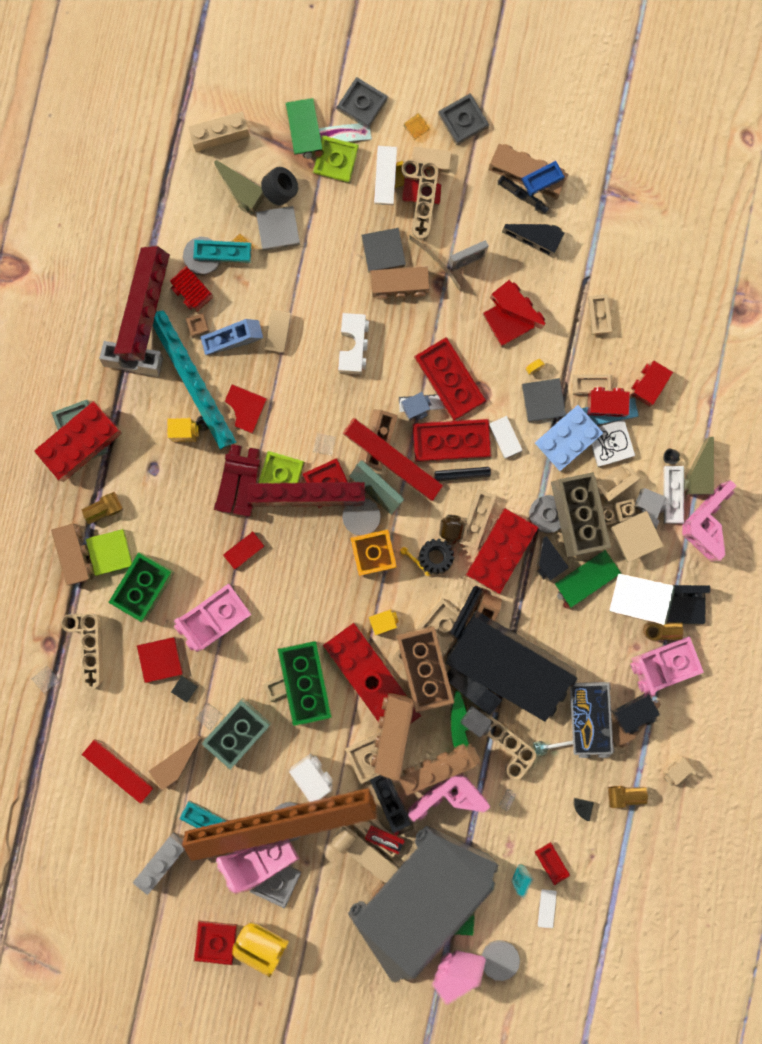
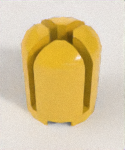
M250 922L240 932L233 946V956L235 959L270 978L289 941L256 923Z

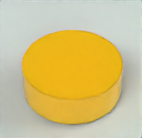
M537 359L529 364L525 370L530 376L542 369L545 364L542 359Z

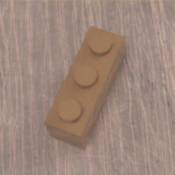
M428 266L370 271L372 297H376L378 300L387 299L388 296L405 298L411 294H414L415 297H422L426 295L425 293H429Z
M373 409L368 428L390 444L398 415L380 409ZM361 449L357 464L363 460L371 469L382 471L383 465Z
M72 523L52 529L51 532L66 586L92 580L94 570L92 564L88 563L87 560L89 552L81 539L84 537L82 528L78 527V524Z

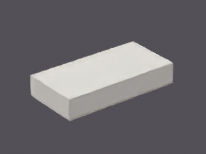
M507 416L489 424L504 459L522 451Z

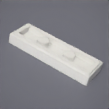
M378 146L375 205H394L397 147Z
M664 466V496L666 497L664 501L666 502L664 523L666 524L684 523V466Z

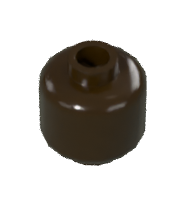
M446 515L440 522V537L449 544H456V541L463 539L465 522L461 519V516Z

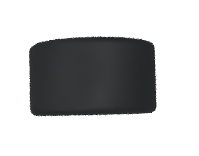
M275 167L263 177L261 188L263 194L270 202L276 205H284L297 195L298 182L293 173L287 168Z

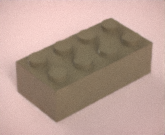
M594 472L552 481L551 486L567 557L611 548Z

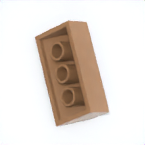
M388 693L387 698H383L382 709H385L384 716H380L378 724L381 732L380 736H376L375 739L377 753L372 756L371 760L374 773L394 781H399L414 705L409 696Z

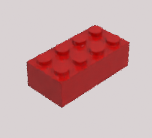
M93 401L37 447L34 452L59 481L65 482L119 437L122 432L99 404Z
M504 508L465 575L496 594H500L539 527Z

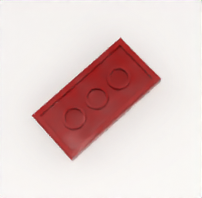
M447 337L414 356L453 421L486 402Z
M489 419L412 424L415 462L491 457Z

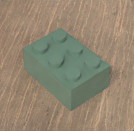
M242 698L201 744L231 770L272 723Z

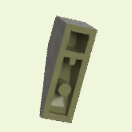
M215 160V167L239 204L238 207L246 213L250 211L254 214L265 197L262 188L218 160Z
M708 437L704 440L684 480L686 495L709 496L714 494V437Z

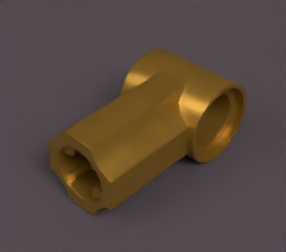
M115 492L109 493L101 497L100 501L81 509L88 524H92L106 516L115 515L123 510Z
M648 622L643 627V634L651 641L683 640L682 622L666 624ZM651 627L657 628V633L654 636L648 635V630Z
M608 787L610 808H625L627 805H641L648 802L646 787Z

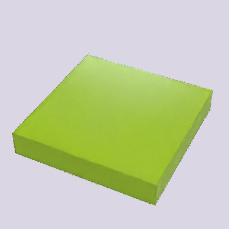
M322 135L321 144L324 154L316 158L313 174L350 183L359 145Z
M268 451L258 483H299L305 462Z
M124 529L86 539L95 576L125 569L132 564Z

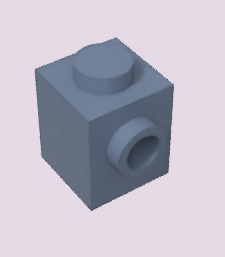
M422 392L401 401V406L409 421L415 418L420 420L427 417V412L430 411L429 406L432 405L427 395L424 396Z

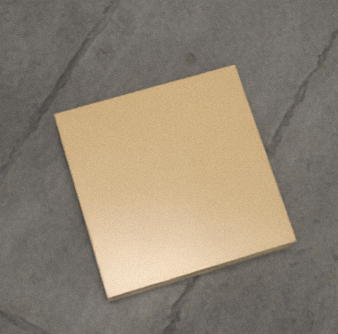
M647 511L611 527L627 562L663 547Z
M380 733L345 748L360 784L379 776V774L374 773L371 760L372 756L377 753L375 739L376 736H380Z

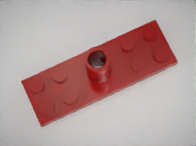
M352 623L323 644L326 651L378 722L380 716H384L385 709H382V702L384 697L387 698L388 693L407 696L355 623ZM369 676H375L376 680L379 681L376 686L370 687L366 684ZM414 705L410 724L422 716L419 712L416 713Z

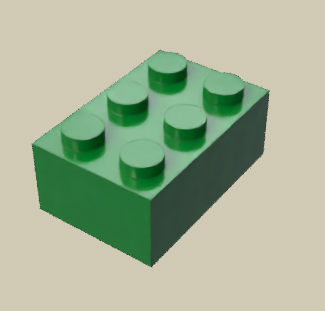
M138 552L108 603L136 620L146 622L175 572L144 553Z

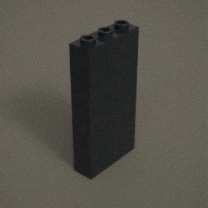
M477 610L448 653L445 664L546 722L548 717H553L557 710V704L564 701L567 696L566 691L569 687H573L578 679L574 667Z

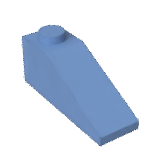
M244 319L201 336L205 355L244 346L263 339L259 320Z

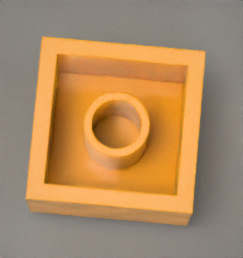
M388 530L350 538L359 576L397 568Z

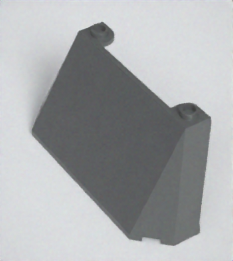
M427 825L416 835L415 845L418 848L368 904L363 901L355 903L348 912L356 928L393 983L400 982V979H415L490 895L495 886L493 876L498 871L499 865L489 854Z

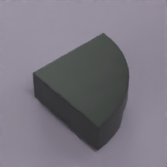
M574 797L573 803L576 812L581 818L590 822L594 802Z

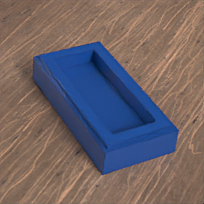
M554 161L522 177L521 180L529 195L532 196L560 182L565 176L557 161Z

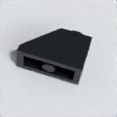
M545 536L541 539L537 560L539 570L537 572L543 580L551 581L569 567L548 537Z

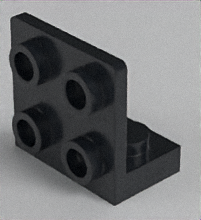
M672 585L675 586L667 623L705 624V593H710V585Z

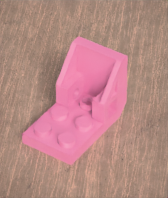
M731 480L721 483L714 490V494L709 495L682 524V535L710 562L720 561L725 556L722 525L711 513L715 514L721 508L720 503L724 499L728 500L734 494L733 489L736 485Z
M462 772L434 785L408 808V815L413 821L417 818L421 820L427 815V810L431 806L436 807L441 803L443 795L455 808L486 812L490 805Z

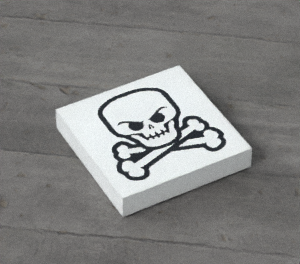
M624 420L599 427L603 434L591 444L597 467L635 456Z

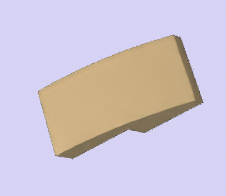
M271 310L265 344L266 350L284 353L291 313Z
M634 499L602 507L606 525L625 521L638 515Z

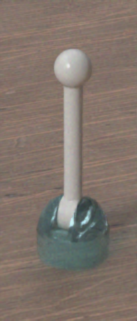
M573 740L547 745L543 741L533 742V749L536 757H541L547 754L548 749L573 745Z

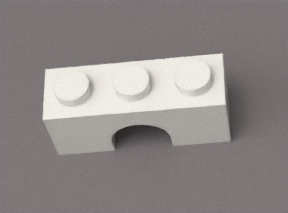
M343 313L341 334L342 336L352 337L356 344L350 351H340L339 373L362 375V370H366V358H363V351H367L368 339H364V334L369 330V321L366 320V315Z

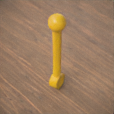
M402 547L400 549L401 554H406L423 570L420 562L408 552V548ZM428 571L425 572L426 576H431L430 574H428Z

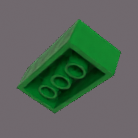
M316 641L277 648L293 726L332 718Z

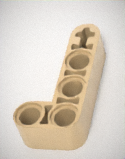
M407 160L402 166L403 176L407 179L419 180L413 235L418 239H424L430 232L438 168L431 162ZM409 164L414 165L416 172L414 174H407L405 167ZM425 168H433L435 174L432 177H427L424 174ZM423 187H430L432 194L428 197L423 196L421 193ZM421 206H427L429 214L421 216L418 209ZM417 218L428 220V223L424 222L423 228L426 229V232H423L422 235H419V232L416 231V228L420 227L421 222L416 221Z
M97 614L66 615L61 620L63 630L66 632H81L82 684L86 689H96L103 683L101 618ZM90 617L95 620V625L92 628L87 624V620ZM70 618L76 621L74 628H70L68 625ZM90 636L96 640V644L93 647L88 644ZM90 656L95 657V666H91L88 663V658ZM88 670H97L96 672H88ZM93 677V679H96V683L89 682V678Z
M478 709L479 712L492 720L490 724L492 727L499 726L501 728L499 735H491L490 730L487 736L513 755L505 766L507 775L513 780L521 779L535 761V751L491 715L487 714L484 710ZM509 738H515L516 744L514 747L506 746V741ZM524 750L531 751L529 759L522 758ZM512 766H519L520 770L517 774H510Z
M349 826L341 827L331 839V844L343 854H349L385 884L400 868Z

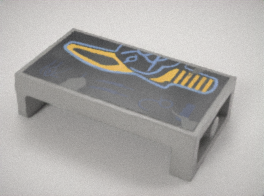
M610 682L575 683L573 687H570L574 755H579V758H590L591 754H598L600 758L610 757V754L614 753Z

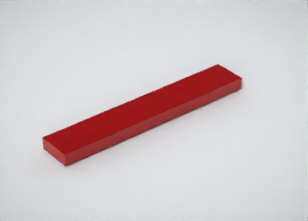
M356 418L351 420L342 433L430 501L434 500L443 487L441 483Z

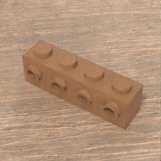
M473 744L459 745L450 753L445 751L437 755L436 759L430 760L429 758L419 763L420 765L415 768L410 766L404 769L399 780L406 795L408 796L476 767L480 759Z

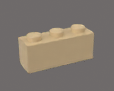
M243 111L188 126L196 152L250 137Z

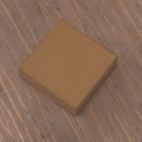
M204 313L186 318L192 338L210 332Z

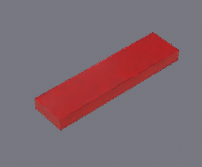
M96 739L81 754L140 804L154 789Z

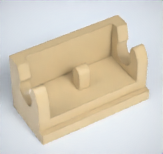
M624 463L597 483L598 492L605 502H609L640 478L628 464Z

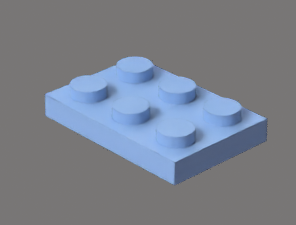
M577 405L538 439L535 444L555 467L561 471L597 440L603 432L582 408Z

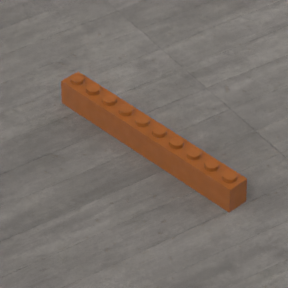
M369 788L187 830L184 833L182 846L191 861L374 820L376 819L377 804Z

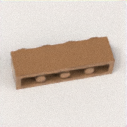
M498 144L488 170L501 176L505 175L508 179L524 185L521 180L522 177L548 165V163L542 159L536 160L531 158L526 152L515 151L508 144ZM562 168L560 169L565 178L540 191V193L556 200L558 199L568 176V173Z

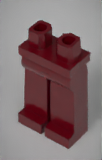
M232 444L229 454L226 453L225 455L226 461L214 510L252 517L254 507H248V483H257L259 467H261L262 462L259 460L260 450L249 447L248 457L241 456L242 446Z

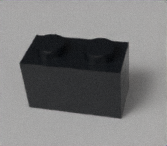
M645 693L611 711L622 732L625 734L629 733V735L639 731V727L645 723L646 725L657 721L656 717L660 716L650 695Z

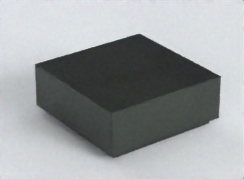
M181 676L171 693L187 703L198 686L184 676Z

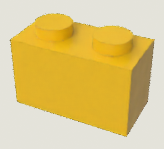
M191 418L167 419L168 439L172 442H196V437H199V426Z

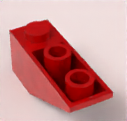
M508 280L491 294L490 299L502 313L537 328H544L546 324L544 316L539 311L536 312L533 309V303L528 297H523L520 293V287L515 282L512 283Z

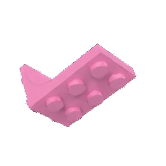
M227 584L180 618L175 619L176 625L174 627L180 635L184 634L187 638L186 644L190 650L199 652L252 614L232 586Z
M690 636L632 657L633 663L630 664L633 673L637 674L640 680L637 682L640 691L649 694L651 697L656 696L655 692L704 673Z
M287 839L220 856L217 858V866L227 880L228 889L234 894L251 891L299 860V857L290 840Z

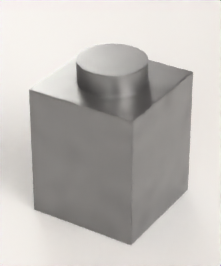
M471 706L460 721L479 737L482 735L486 736L492 728L490 725L492 721L473 706Z

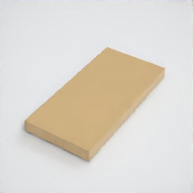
M443 598L416 628L418 630L434 625L442 658L457 641V638L450 635V631L460 614ZM399 649L393 657L404 666Z

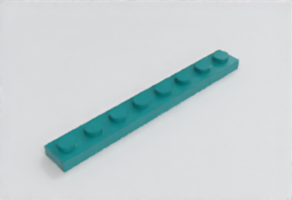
M164 310L157 311L152 325L217 445L220 449L230 447L232 444L237 443L233 433L216 406L205 382L199 375L178 333L172 326L169 317Z

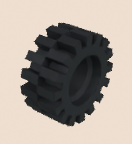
M441 539L427 541L419 552L418 561H420V566L423 567L425 572L428 571L430 575L432 573L435 575L444 574L445 571L449 570L454 561V550H451L452 546L447 545V541L444 540L443 542ZM433 550H438L443 554L444 559L441 563L434 564L429 559V553Z

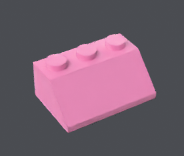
M456 950L452 954L448 952L441 957L433 986L446 1005L480 984L486 962L483 956Z

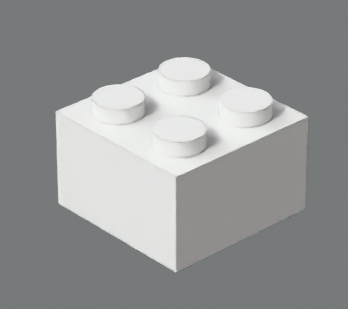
M311 753L293 765L289 771L310 802L319 800L332 790L333 779L329 773L322 771L320 760L316 755L313 757Z

